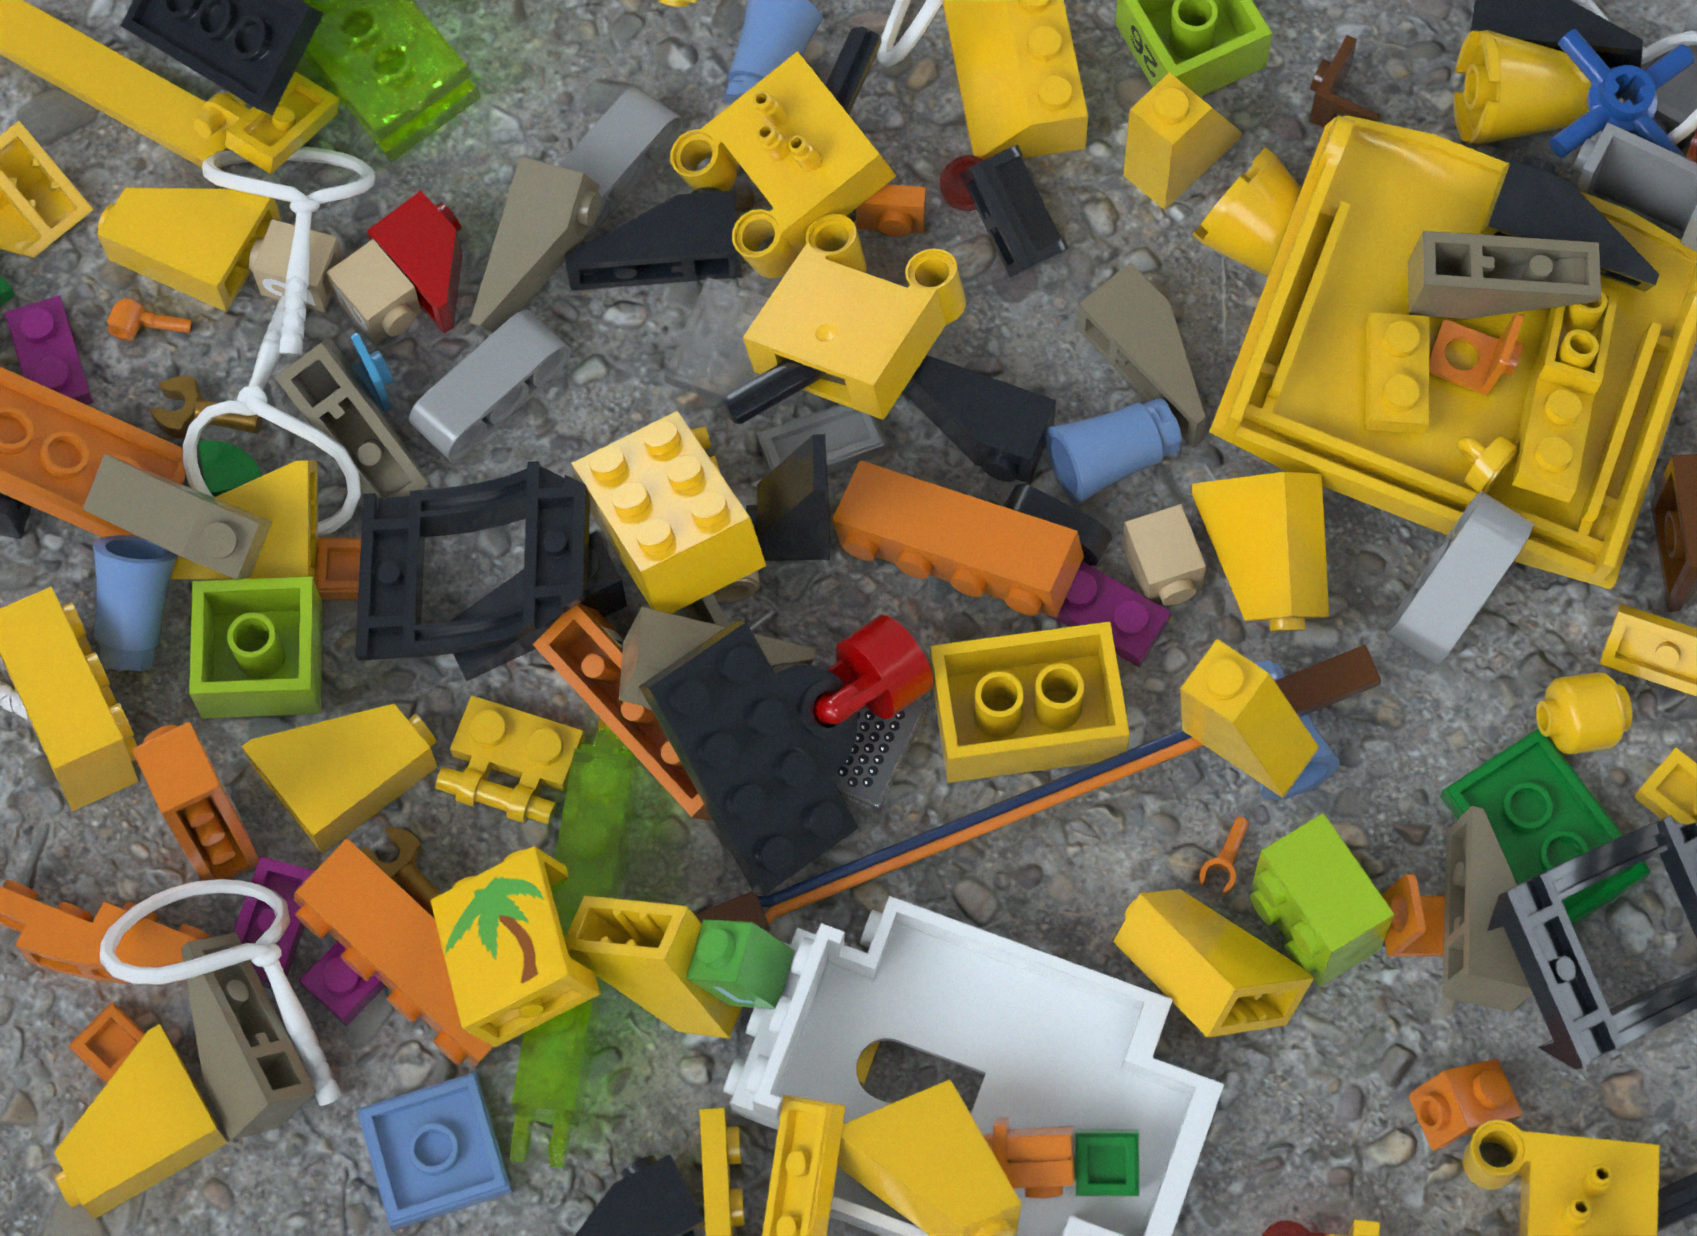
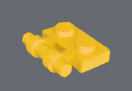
M295 71L273 116L255 107L249 109L246 107L247 102L227 91L225 94H215L204 103L202 107L203 113L193 121V127L204 138H209L217 130H227L226 148L267 173L272 174L338 114L340 98Z
M471 695L450 747L453 757L470 763L464 772L443 766L438 773L435 789L456 795V802L473 808L478 803L506 811L508 819L523 824L530 819L550 825L556 812L557 803L538 797L542 785L565 792L585 741L584 731ZM493 769L521 779L519 784L513 789L488 781V777Z

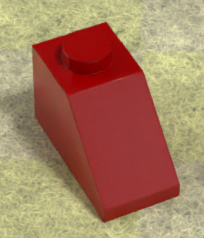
M420 190L366 231L369 241L374 239L414 285L420 308L445 334L454 327L463 257L457 233L462 228L456 216L443 202L435 206Z

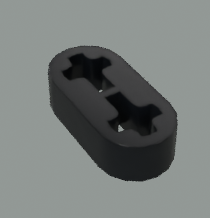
M1016 485L1003 507L1078 531L1084 555L1082 561L1090 566L1098 564L1112 540L1111 533L1099 521L1028 485Z

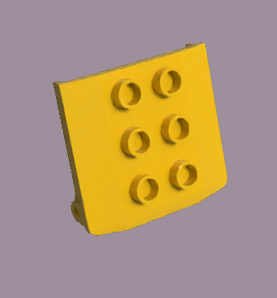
M1338 115L1325 126L1209 432L1286 472L1322 474V486L1448 535L1472 499L1478 494L1476 490L1464 482L1474 464L1461 454L1457 447V442L1460 438L1466 436L1487 448L1499 435H1502L1515 445L1532 371L1551 308L1515 312L1524 316L1516 340L1524 343V347L1512 376L1509 377L1502 374L1488 396L1429 374V426L1424 434L1365 429L1366 321L1371 311L1409 315L1408 261L1423 231L1484 235L1480 232L1503 168L1508 163L1435 134L1349 115ZM1581 192L1659 273L1656 285L1644 292L1600 276L1601 286L1618 291L1619 295L1603 380L1593 400L1577 490L1570 502L1567 503L1511 485L1517 456L1487 495L1534 523L1530 536L1514 559V562L1611 590L1616 584L1697 341V252L1682 245L1679 238L1632 211ZM1515 313L1470 319L1429 316V356L1439 327L1444 320H1450L1499 339ZM1454 341L1445 348L1446 359L1454 368L1468 370L1477 364V353L1470 344L1464 341Z

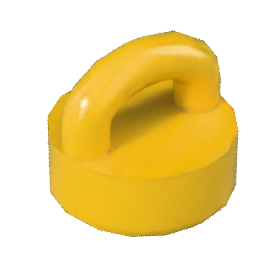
M1499 435L1487 448L1466 436L1460 438L1457 442V447L1461 454L1474 464L1464 482L1478 493L1483 491L1487 494L1505 474L1518 455V447L1502 435Z

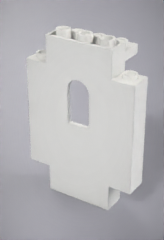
M891 896L888 898L883 913L873 909L870 913L860 941V945L870 948L868 953L844 945L845 932L822 923L817 934L797 928L791 944L783 942L795 950L783 995H781L776 1009L754 1008L746 1034L755 1037L747 1060L739 1057L735 1058L724 1087L725 1093L733 1095L730 1102L731 1113L778 1130L783 1095L799 1096L846 1105L843 1124L878 1110L890 1103L872 1097L861 1087L856 1075V1065L862 1052L870 1045L880 1041L898 1042L985 1075L971 1112V1116L982 1135L993 1134V1124L997 1117H1009L1010 1129L1073 1126L1074 1145L1076 1129H1139V1196H1076V1182H1074V1186H1062L1063 1195L1049 1198L1025 1197L1024 1188H1013L1022 1203L1017 1234L1013 1236H1172L1224 1086L1220 1082L1152 1058L1173 999ZM837 1165L829 1217L880 1236H930L841 1170Z

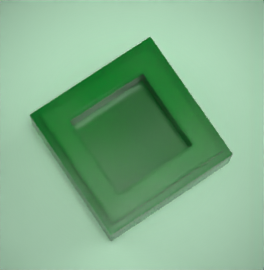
M1139 1129L1075 1130L1076 1196L1140 1195Z

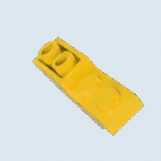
M1601 286V297L1597 302L1553 307L1550 309L1515 442V446L1518 447V455L1511 485L1567 503L1570 502L1576 492L1593 400L1603 380L1618 301V291Z

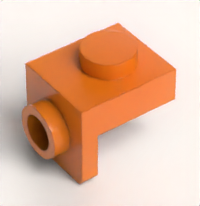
M886 184L855 209L856 228L879 230L881 233L893 237H902L910 233L924 234L926 187Z
M1498 1058L1443 1070L1409 1094V1100L1417 1120L1432 1150L1445 1148L1460 1137L1475 1133L1479 1126L1488 1121L1503 1120L1512 1123L1523 1116Z
M997 1117L993 1124V1134H983L1013 1188H1024L1025 1197H1057L1063 1195L1062 1186H1074L1075 1151L1069 1160L1012 1162L1011 1159L1008 1160L1007 1135L1010 1131L1009 1117Z

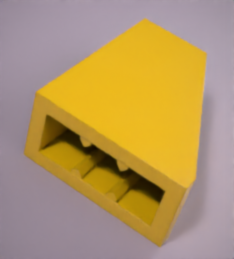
M1169 72L1129 111L1123 176L1162 209L1166 210L1241 138L1242 132Z
M125 187L116 203L109 204L103 211L98 223L97 236L108 260L227 312L251 273L249 259L255 241L259 237H265L272 219L282 221L274 198L233 189Z
M318 460L294 461L214 497L272 521L251 577L243 579L313 576V579H315L318 538ZM179 555L171 579H235Z
M1277 472L1192 484L1193 499L1245 621H1269L1270 632H1293L1306 630L1305 619L1329 617L1322 474Z
M1216 639L1180 688L1182 731L1282 798L1286 796L1319 750V746L1271 675L1218 639Z
M395 703L254 738L241 746L252 768L321 854L325 853L438 768L431 747L437 743L435 737L418 715L414 714L407 719Z
M1181 889L1140 893L1126 909L1125 921L1113 941L1168 998L1173 999L1172 1002L1207 1038L1286 1026L1314 980V977L1306 969Z
M584 895L565 937L569 957L595 972L597 977L677 1032L730 1038L742 1007L729 1006L686 979L702 926L688 906Z
M160 1024L147 1031L54 1151L63 1171L54 1175V1178L64 1198L72 1209L81 1204L94 1219L228 1143L176 1047Z
M951 1079L843 1124L837 1162L838 1167L928 1235L1013 1236L1017 1234L1022 1203Z

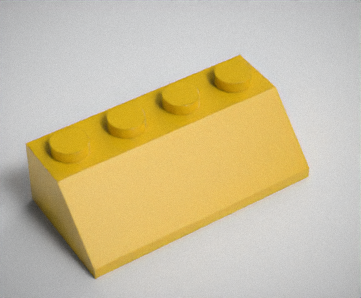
M944 0L942 5L974 165L1017 144L1023 153L1022 159L1086 149L1088 112L1064 0Z

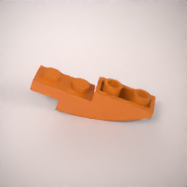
M5 880L3 886H0V925L21 933L15 945L28 962L59 973L89 980L132 984L113 977L101 964L100 946L108 929L131 907L137 904L126 902L122 909L103 901L93 923H91L94 917L73 904L60 902L56 909L37 901L39 895L18 882ZM151 912L136 922L123 935L116 948V956L121 962L136 967L160 968L183 962L181 948L187 942L212 936L187 924H180L178 931L157 923L159 916Z

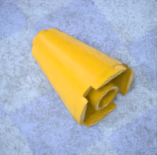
M1489 30L1471 31L1462 43L1455 73L1466 74L1464 92H1454L1453 106L1455 124L1463 141L1481 145L1563 129L1589 111L1587 94L1592 83L1565 52Z
M1265 147L1252 161L1253 164L1247 172L1243 173L1242 176L1240 175L1217 202L1192 236L1201 244L1268 277L1301 187L1277 155Z

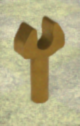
M178 376L160 382L159 386L164 397L175 401H184L185 405L183 408L175 412L153 408L150 412L155 423L165 433L172 437L184 439L189 425L207 406L217 404L218 402L208 401L202 397L195 378ZM229 413L213 418L209 425L258 434L262 427L263 418L257 414L243 416Z
M387 826L385 832L388 839L400 851L399 857L394 862H381L376 854L367 847H363L361 851L393 881L400 884L418 904L434 917L430 900L442 893L417 868V859L423 852L419 840L409 831Z

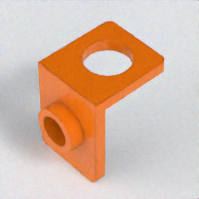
M1515 313L1499 339L1450 320H1444L1439 327L1429 356V374L1488 396L1500 376L1504 374L1511 377L1518 364L1524 343L1516 340L1524 316ZM1454 341H1464L1470 344L1477 353V364L1468 370L1454 368L1446 359V346Z
M1405 874L1381 895L1395 914L1384 940L1387 957H1443L1445 896H1420L1416 875Z

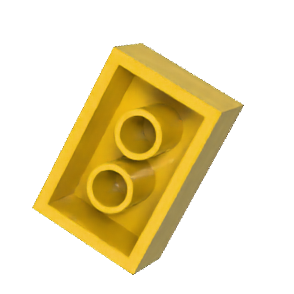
M678 411L571 463L577 480L587 487L590 498V513L651 609L672 614L766 566L750 516Z
M51 586L0 608V656L26 709L29 720L69 807L73 812L139 782L132 764L136 758L131 750L137 744L127 717L120 703L116 702L110 689V682L96 652H93L86 637V631L73 603L70 602L61 606Z
M1110 622L930 646V660L934 669L933 693L947 783L1098 763L1128 750L1130 732Z

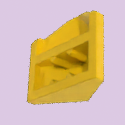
M17 121L0 135V249L34 258L94 209L23 124Z

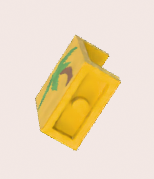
M536 846L509 854L502 863L477 876L459 880L453 885L452 889L430 900L461 1027L493 1047H497L600 995L595 972L569 957L550 886L569 877L567 868Z

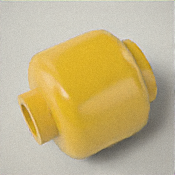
M1593 672L1555 678L1547 687L1544 700L1539 701L1537 704L1536 720L1541 734L1544 737L1549 736L1552 743L1562 753L1578 754L1614 748L1622 739L1623 733L1630 729L1632 705L1625 687L1621 684H1616L1615 680L1606 673Z

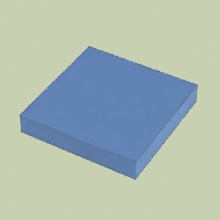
M477 1072L357 1109L389 1227L392 1231L513 1193Z

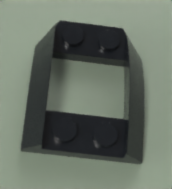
M539 461L527 462V468L474 484L410 491L409 496L378 498L375 493L363 494L355 649L357 660L438 656L496 645L534 632L588 599L590 498L586 485L567 475L563 478L542 467ZM526 519L523 604L512 609L477 618L421 625L425 537L475 532Z
M1671 815L1565 861L1498 895L1487 931L1504 927L1552 1037V1040L1539 1046V1049L1577 1070L1590 1065L1592 1060L1601 1055L1617 1050L1644 1034L1697 1009V969L1609 1009L1562 903V899L1659 854L1697 939V822L1685 825L1675 822Z

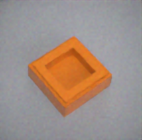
M361 537L317 538L315 584L322 600H358Z
M112 1001L68 1047L107 1084L146 1032Z
M1073 1126L1010 1129L1007 1135L1008 1160L1011 1159L1012 1162L1069 1160L1075 1149Z

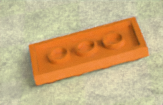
M0 367V493L102 538L116 535L137 536L83 510L104 454L111 455L169 480L183 484L186 477L183 465V448Z

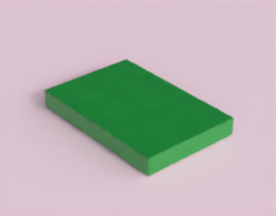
M1539 728L1443 789L1440 795L1457 820L1471 806L1484 809L1517 885L1623 835L1549 737H1544ZM1644 861L1562 899L1572 925L1575 926L1645 880L1651 870Z

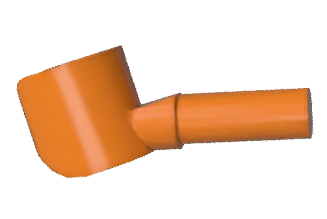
M123 298L113 306L107 318V324L109 325L108 332L114 337L125 341H133L140 326L190 334L192 319L155 314V312L147 311L138 302Z
M1239 816L1235 818L1225 844L1219 851L1217 858L1208 860L1202 866L1199 875L1201 888H1203L1206 882L1207 874L1214 869H1221L1229 876V882L1223 890L1222 897L1229 895L1235 888L1236 871L1233 865L1250 824L1246 818Z

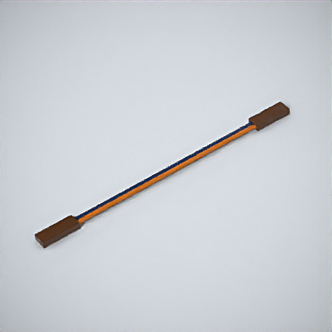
M1362 645L1275 680V682L1300 718L1381 685V678L1366 645ZM1180 729L770 895L758 896V894L751 891L694 915L701 924L703 919L750 922L768 932L771 931L769 924L777 917L1204 745ZM763 907H771L766 912L763 910Z

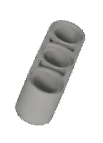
M633 86L627 89L558 165L559 167L582 172L600 185L598 191L601 195L600 212L595 224L587 227L584 240L590 238L598 231L671 148L681 131L683 123L681 116L638 87Z
M530 310L517 312L416 402L410 412L409 423L450 462H456L473 451L550 382L567 363L571 349Z
M1480 491L1462 513L1395 611L1387 626L1386 634L1432 663L1439 665L1453 649L1517 557L1530 536L1534 523L1483 491Z

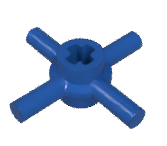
M1576 28L1569 31L1559 40L1558 45L1592 84L1587 94L1589 111L1549 140L1550 147L1557 156L1564 158L1581 146L1587 138L1590 139L1598 132H1602L1608 122L1687 158L1653 119L1657 109L1656 90L1695 61L1693 53L1687 46L1680 44L1646 70L1632 65H1623L1610 69ZM1619 99H1623V100L1626 101V102H1625V103H1621V102L1619 101Z

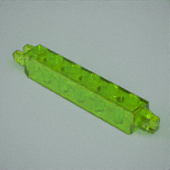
M618 715L623 721H625L623 715ZM599 718L595 744L582 743L580 749H574L555 860L566 866L569 876L550 886L564 939L584 895L619 899L636 803L639 777L635 761L636 756L629 749H624L625 744L601 718ZM597 976L600 995L523 1034L511 1102L516 1116L511 1141L510 1161L525 1163L532 1147L534 1121L554 1124L547 1152L549 1166L564 1168L572 1127H579L582 1119L605 981Z

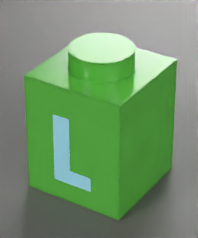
M703 919L686 979L729 1006L776 1009L781 995H783L795 950L754 923Z

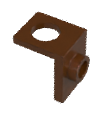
M1346 35L1333 61L1323 59L1310 86V90L1315 92L1309 122L1325 128L1330 121L1338 116L1337 113L1379 122L1380 114L1337 96L1342 83L1351 69L1357 39Z

